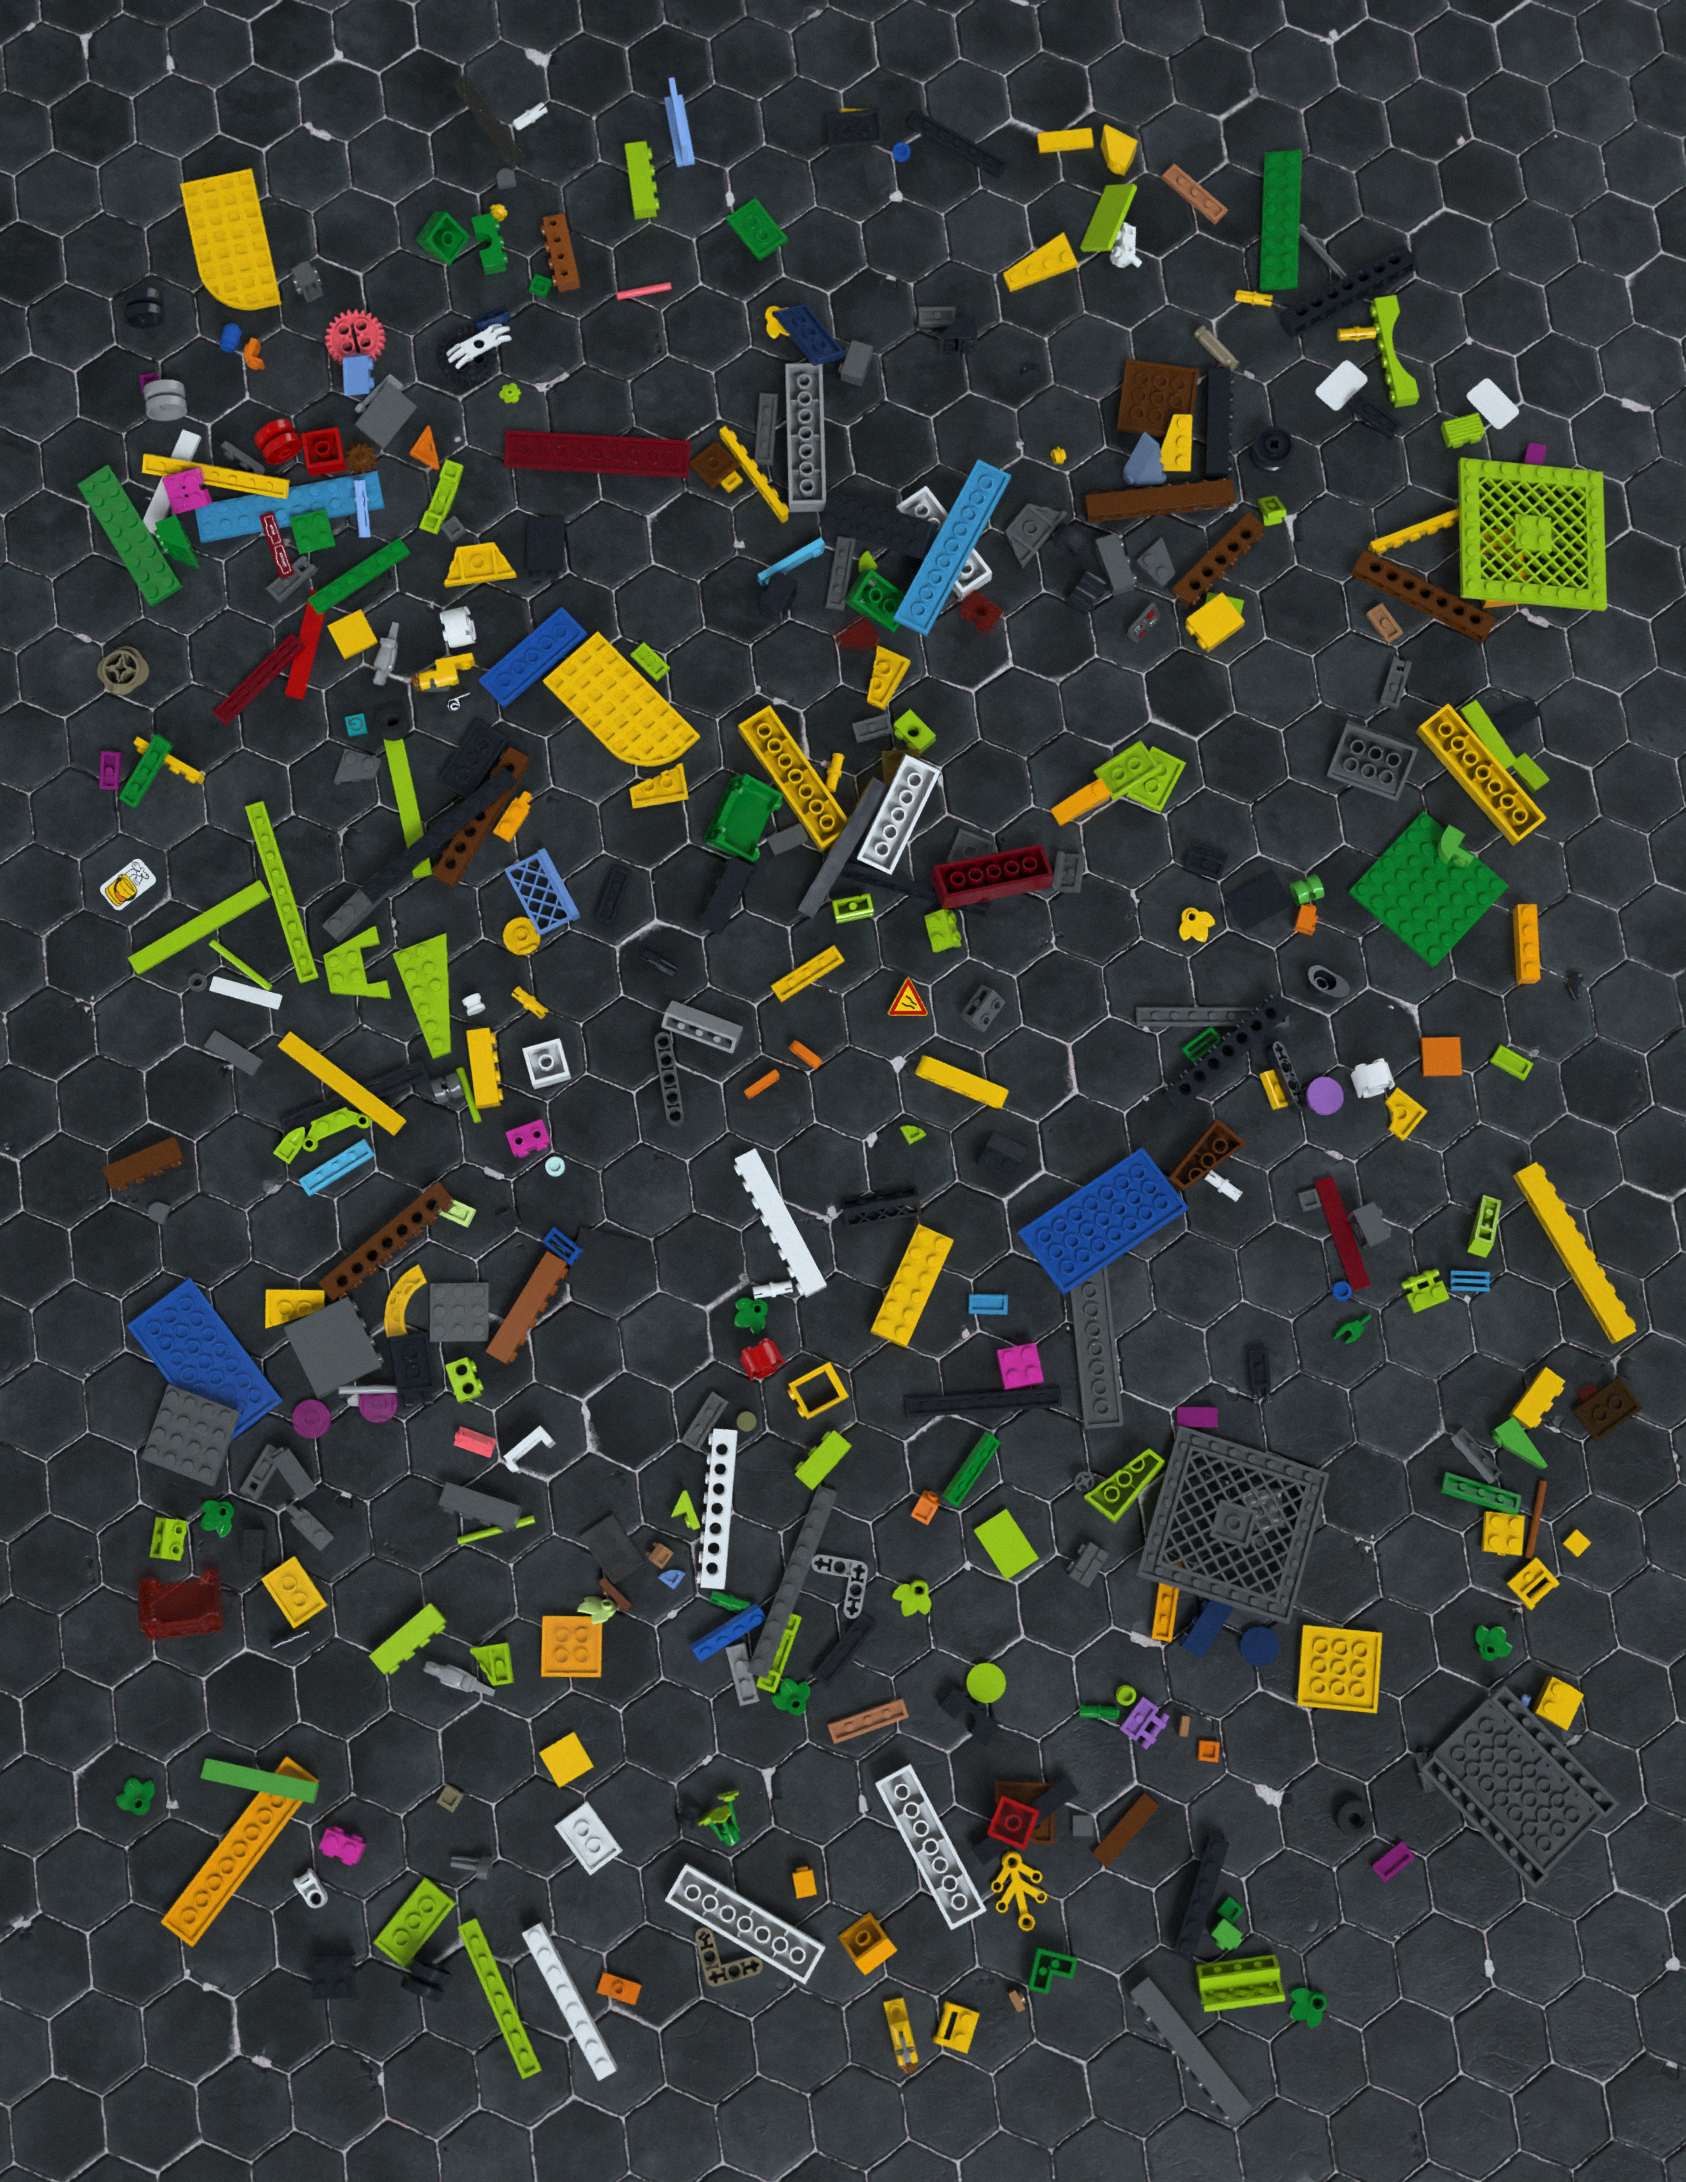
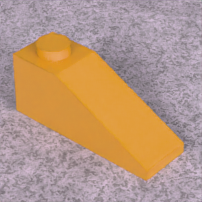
M1102 778L1052 808L1051 812L1059 826H1062L1108 801L1111 793Z

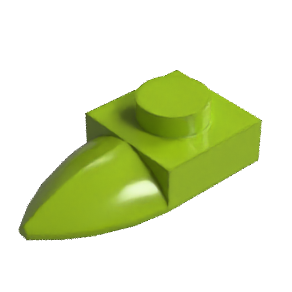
M301 1127L291 1131L276 1148L274 1154L290 1164L303 1145L305 1128Z

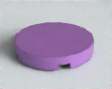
M1320 1077L1313 1080L1306 1089L1308 1106L1320 1115L1333 1114L1341 1107L1344 1101L1341 1086L1329 1077Z

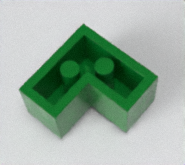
M1036 1946L1027 1988L1048 1994L1053 1974L1073 1979L1077 1958Z

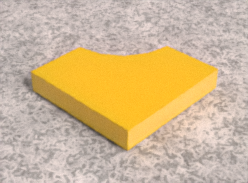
M1398 1087L1385 1101L1392 1115L1388 1130L1404 1141L1427 1113V1110Z

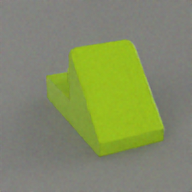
M1277 496L1258 499L1264 525L1269 526L1281 523L1282 517L1286 516V509Z
M685 1490L682 1492L671 1518L687 1513L684 1519L688 1528L692 1527L694 1531L700 1529L701 1526L688 1492Z

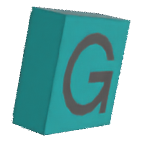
M364 714L345 717L349 737L368 733Z

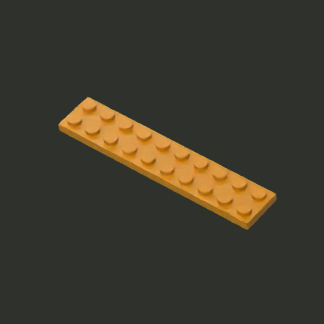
M288 1756L274 1772V1774L315 1783L319 1782L318 1779ZM259 1792L161 1923L193 1947L303 1801Z

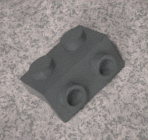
M1058 851L1054 859L1055 871L1052 887L1058 892L1080 893L1085 856L1083 854H1065L1062 851Z

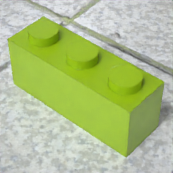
M835 1430L832 1433L828 1431L821 1439L823 1443L819 1447L814 1446L808 1453L810 1458L806 1462L802 1460L795 1468L797 1471L795 1476L812 1491L852 1447Z

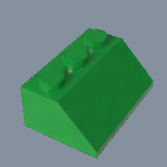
M174 515L155 522L157 530H154L165 553H170L171 557L176 561L196 569L200 568L188 535L178 517Z

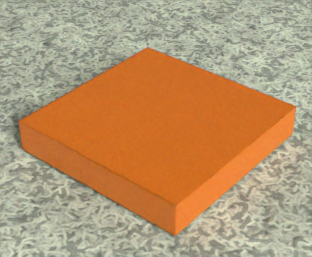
M1460 1037L1421 1038L1423 1076L1462 1075Z

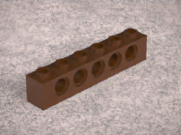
M1248 512L1173 587L1171 595L1187 609L1191 605L1195 606L1201 599L1200 595L1203 592L1208 593L1214 586L1212 583L1216 579L1220 581L1226 574L1225 570L1229 566L1233 568L1239 561L1238 557L1241 554L1246 555L1252 548L1250 545L1254 541L1258 543L1262 539L1265 526ZM1241 534H1247L1249 538L1244 539L1241 537ZM1233 546L1237 551L1232 552L1228 547ZM1221 559L1224 563L1218 564L1215 560ZM1207 571L1211 574V576L1206 577L1203 575L1202 572ZM1195 584L1199 589L1194 590L1190 585Z

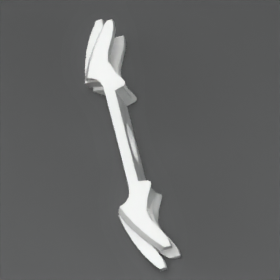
M494 324L467 341L456 344L446 353L448 357L451 356L448 359L449 363L464 356L456 364L458 370L466 362L472 361L474 357L494 346L497 347L503 342L512 340L508 335L499 336L509 331L510 328L502 327L501 324ZM482 340L485 345L483 348H476L474 342Z

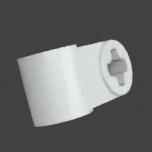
M312 1868L307 1869V1872L301 1877L293 1879L296 1888L310 1907L318 1908L326 1904L328 1895ZM316 1892L321 1895V1902L319 1904L313 1902V1895Z

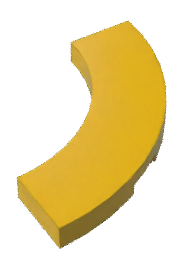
M419 1264L399 1278V1281L388 1296L384 1318L388 1338L408 1334L404 1320L407 1303L413 1293L427 1283Z

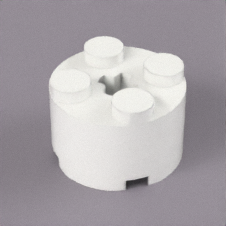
M467 606L440 613L441 622L445 625L443 637L445 641H448L450 648L475 643V627L473 620H470L467 616L471 615Z
M1383 1058L1373 1061V1064L1367 1066L1366 1064L1357 1065L1355 1067L1356 1071L1351 1074L1359 1098L1362 1095L1364 1098L1384 1093V1088L1389 1087L1391 1089L1395 1086L1388 1063Z

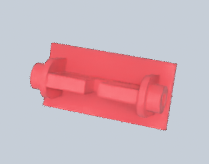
M460 1426L459 1431L455 1435L454 1445L491 1458L497 1439Z

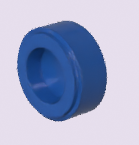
M904 142L895 144L892 151L893 158L898 162L907 161L911 152L909 145Z
M1345 1281L1337 1282L1332 1287V1295L1338 1301H1345L1352 1294L1351 1286Z

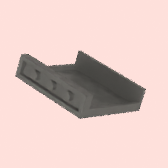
M348 1297L283 1327L318 1400L325 1397V1394L338 1389L339 1386H344L377 1369H382L381 1363L384 1360L380 1352L375 1353L373 1346L376 1344L371 1334L367 1336L364 1330L367 1326L363 1318H358L356 1314L358 1307L355 1301H350Z

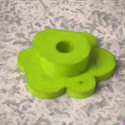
M514 383L509 384V386L504 385L502 387L503 390L499 393L500 398L504 399L505 403L518 402V396L521 392L517 389V385Z

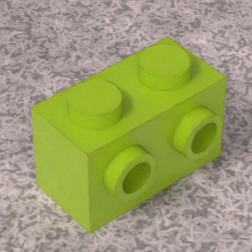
M156 1517L150 1557L181 1561L187 1521Z

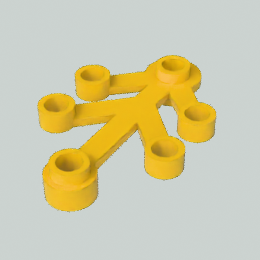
M1009 1851L1002 1857L1003 1869L998 1878L991 1883V1889L996 1893L1001 1892L1004 1881L1009 1873H1011L1012 1882L1002 1899L997 1901L996 1909L1001 1913L1006 1912L1008 1903L1015 1893L1021 1915L1018 1919V1924L1021 1929L1028 1931L1034 1927L1035 1920L1028 1914L1023 1891L1033 1896L1038 1903H1044L1047 1900V1895L1044 1891H1038L1020 1879L1018 1870L1029 1876L1034 1883H1039L1042 1880V1874L1038 1870H1032L1024 1865L1021 1856L1017 1852ZM1009 1858H1015L1014 1865L1008 1864ZM1034 1873L1040 1875L1038 1880H1033L1032 1875ZM999 1882L1001 1888L995 1890L993 1888L994 1883ZM1039 1893H1043L1045 1896L1041 1901L1037 1899ZM999 1903H1005L1006 1907L1004 1910L998 1908ZM1024 1918H1029L1030 1923L1028 1925H1023L1022 1921Z

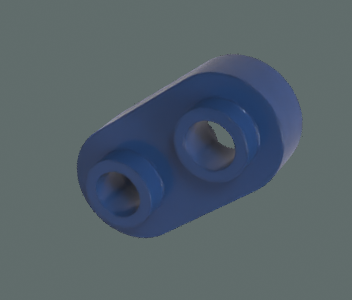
M502 308L477 317L474 323L476 329L485 331L491 325H504L508 323L511 316L507 308Z

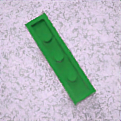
M156 734L119 798L133 808H137L174 744L161 735Z
M985 1431L942 1494V1497L955 1507H958L1001 1442Z
M1447 1472L1443 1476L1441 1493L1515 1516L1519 1512L1521 1495Z

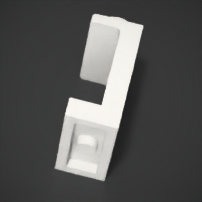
M539 1426L503 1456L506 1459L504 1464L511 1472L514 1473L516 1471L520 1474L522 1470L516 1464V1461L541 1440L549 1448L556 1443L544 1428Z

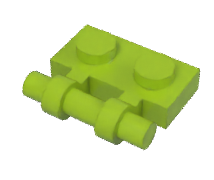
M1437 1268L1431 1271H1423V1274L1416 1277L1411 1276L1401 1283L1403 1290L1410 1288L1412 1291L1411 1294L1405 1297L1413 1314L1450 1299L1443 1282L1435 1283L1433 1278L1439 1276ZM1426 1281L1428 1287L1419 1290L1417 1284Z

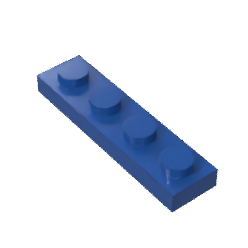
M755 1603L691 1644L690 1647L701 1662L758 1626L767 1618L759 1605Z

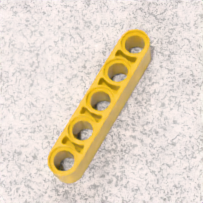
M925 1055L921 1057L915 1074L919 1077L997 1109H1002L1009 1093L1007 1089Z

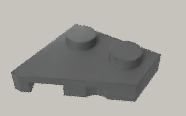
M345 748L334 783L338 785L341 782L376 779L382 760Z

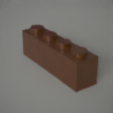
M173 1136L102 1169L110 1188L115 1192H123L129 1189V1185L134 1183L141 1184L147 1181L146 1178L152 1175L154 1177L159 1176L170 1167L172 1169L180 1167L183 1164L182 1162L186 1161L178 1139Z

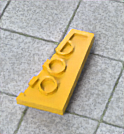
M1063 232L1003 273V277L1009 291L1012 292L1076 268L1078 263Z

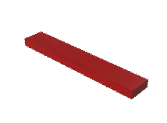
M311 589L309 597H311L318 591ZM307 602L298 639L306 648L293 660L285 691L286 697L301 700L305 699L326 613L325 611L318 616L309 602Z

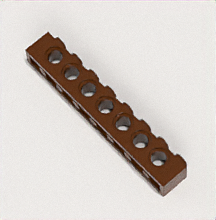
M1363 550L1350 574L1482 644L1496 621V618L1491 613L1477 609L1472 603L1461 601L1458 596L1444 592L1439 586H1432L1426 583L1425 579L1411 575L1406 569H1399L1393 566L1392 562L1382 560L1370 551L1366 552ZM1370 567L1377 568L1378 572L1371 571ZM1387 576H1393L1395 580L1390 581ZM1403 584L1410 585L1411 589L1404 588ZM1420 593H1426L1428 598H1423ZM1436 601L1443 602L1444 606H1439ZM1453 610H1459L1461 615H1456ZM1470 618L1476 619L1478 623L1473 624Z
M511 747L507 751H503L500 756L499 765L492 769L490 776L492 778L504 767L512 766L514 769L510 774L517 780V784L481 813L485 815L483 820L478 821L474 819L451 838L453 841L450 846L444 848L442 859L440 862H436L432 869L434 879L455 889L531 762L528 756ZM468 830H475L473 836H466ZM465 846L466 848L463 852L459 853L456 851L457 847ZM449 862H456L454 868L449 869L446 867Z
M437 1181L318 1282L319 1285L335 1302L348 1297V1292L352 1288L357 1289L364 1283L363 1279L368 1275H374L379 1270L378 1266L383 1262L385 1264L388 1263L398 1249L399 1251L403 1250L408 1246V1241L411 1238L420 1236L424 1232L423 1228L425 1226L434 1224L439 1219L437 1216L442 1211L444 1213L448 1212L454 1206L452 1203L455 1200L442 1184ZM436 1200V1209L429 1210V1203ZM417 1213L422 1214V1220L419 1223L414 1222V1216ZM407 1226V1233L401 1236L399 1234L400 1227ZM391 1238L393 1241L392 1246L385 1248V1240ZM372 1251L378 1253V1257L374 1261L369 1259V1254ZM361 1263L363 1269L360 1273L356 1274L354 1267ZM346 1276L348 1279L347 1284L340 1286V1278Z

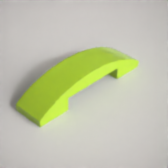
M445 460L439 476L440 481L429 509L425 511L419 526L420 529L438 534L457 492L463 472V465Z
M794 1614L791 1615L767 1679L759 1677L756 1687L775 1693L802 1617Z

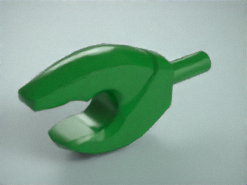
M1367 1314L1360 1321L1355 1319L1344 1323L1336 1331L1333 1338L1336 1339L1341 1334H1344L1345 1331H1349L1351 1335L1344 1343L1354 1342L1361 1336L1364 1330L1362 1325L1372 1316Z

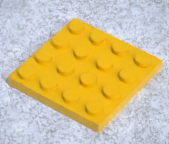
M1302 1625L1297 1705L1377 1713L1382 1633Z

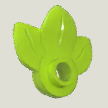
M915 1580L910 1585L902 1584L893 1593L892 1597L894 1599L902 1601L901 1609L904 1616H910L917 1610L926 1615L931 1608V1600L927 1595L929 1588L922 1580ZM921 1586L923 1589L922 1593L917 1594L915 1588Z

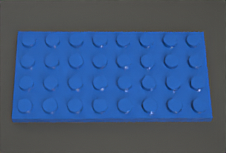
M1142 1147L1018 1232V1235L1064 1296L1186 1212L1189 1207Z
M191 1278L127 1325L171 1385L241 1411L231 1441L283 1402L282 1398Z

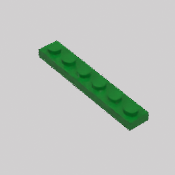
M398 538L307 600L319 616L409 556L410 551L402 540Z

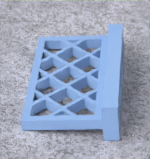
M673 77L669 78L670 97H664L676 164L677 167L695 164L683 97L682 95H677L675 79Z

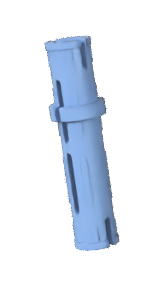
M366 480L353 481L359 538L371 537L367 504L369 497L366 494Z

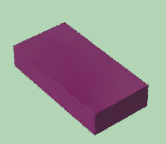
M1400 1841L1374 1862L1371 1867L1385 1883L1412 1861L1415 1856L1405 1843Z

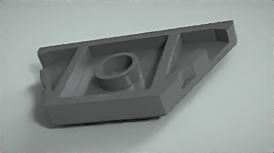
M1028 503L1005 530V535L1022 568L1026 566L1068 514L1066 511H1054L1048 507H1038Z

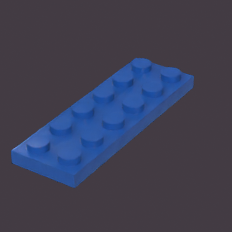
M561 607L479 679V683L505 708L587 636V632Z

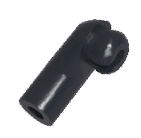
M468 689L451 695L448 702L449 710L457 711L462 700L471 697Z
M1580 972L1572 973L1566 983V988L1573 1001L1582 997L1578 990L1580 982L1583 981V975Z

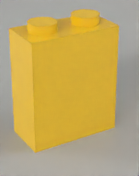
M1222 592L1186 619L1185 628L1191 635L1194 634L1200 648L1206 649L1209 652L1242 628L1245 620Z

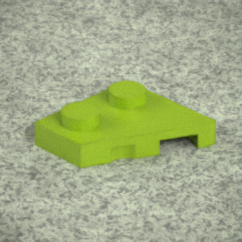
M509 1643L470 1649L471 1654L476 1657L480 1664L479 1666L487 1674L493 1686L514 1683Z

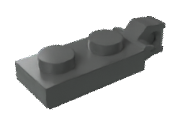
M293 1504L286 1508L293 1516L290 1519L293 1525L319 1551H322L335 1538L308 1510H305L303 1507L299 1510Z

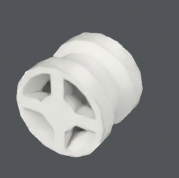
M478 993L462 1000L463 1005L467 1007L468 1016L480 1013L485 1009L484 1004L480 1001L481 996Z

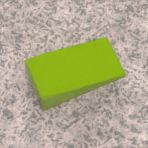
M1526 753L1516 758L1518 762L1511 766L1531 793H1534L1550 780Z

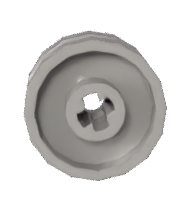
M157 380L144 386L146 415L149 418L158 421H169L186 415L187 403L184 399L186 395L185 387L182 383L175 380Z

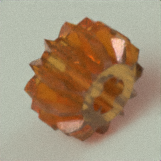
M358 442L357 447L351 445V451H346L347 458H345L346 464H349V470H354L355 474H358L360 471L362 474H365V470L372 472L371 466H376V461L374 460L377 459L374 449L372 447L368 448L366 443L362 447Z

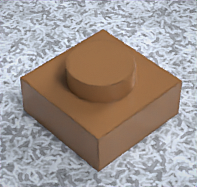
M1015 1988L1008 1991L1017 2012L1023 2011L1025 2009L1023 2004L1026 2001L1021 1991L1017 1993Z

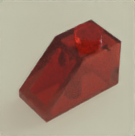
M868 618L837 636L836 644L839 647L859 651L872 650L878 645L880 636Z

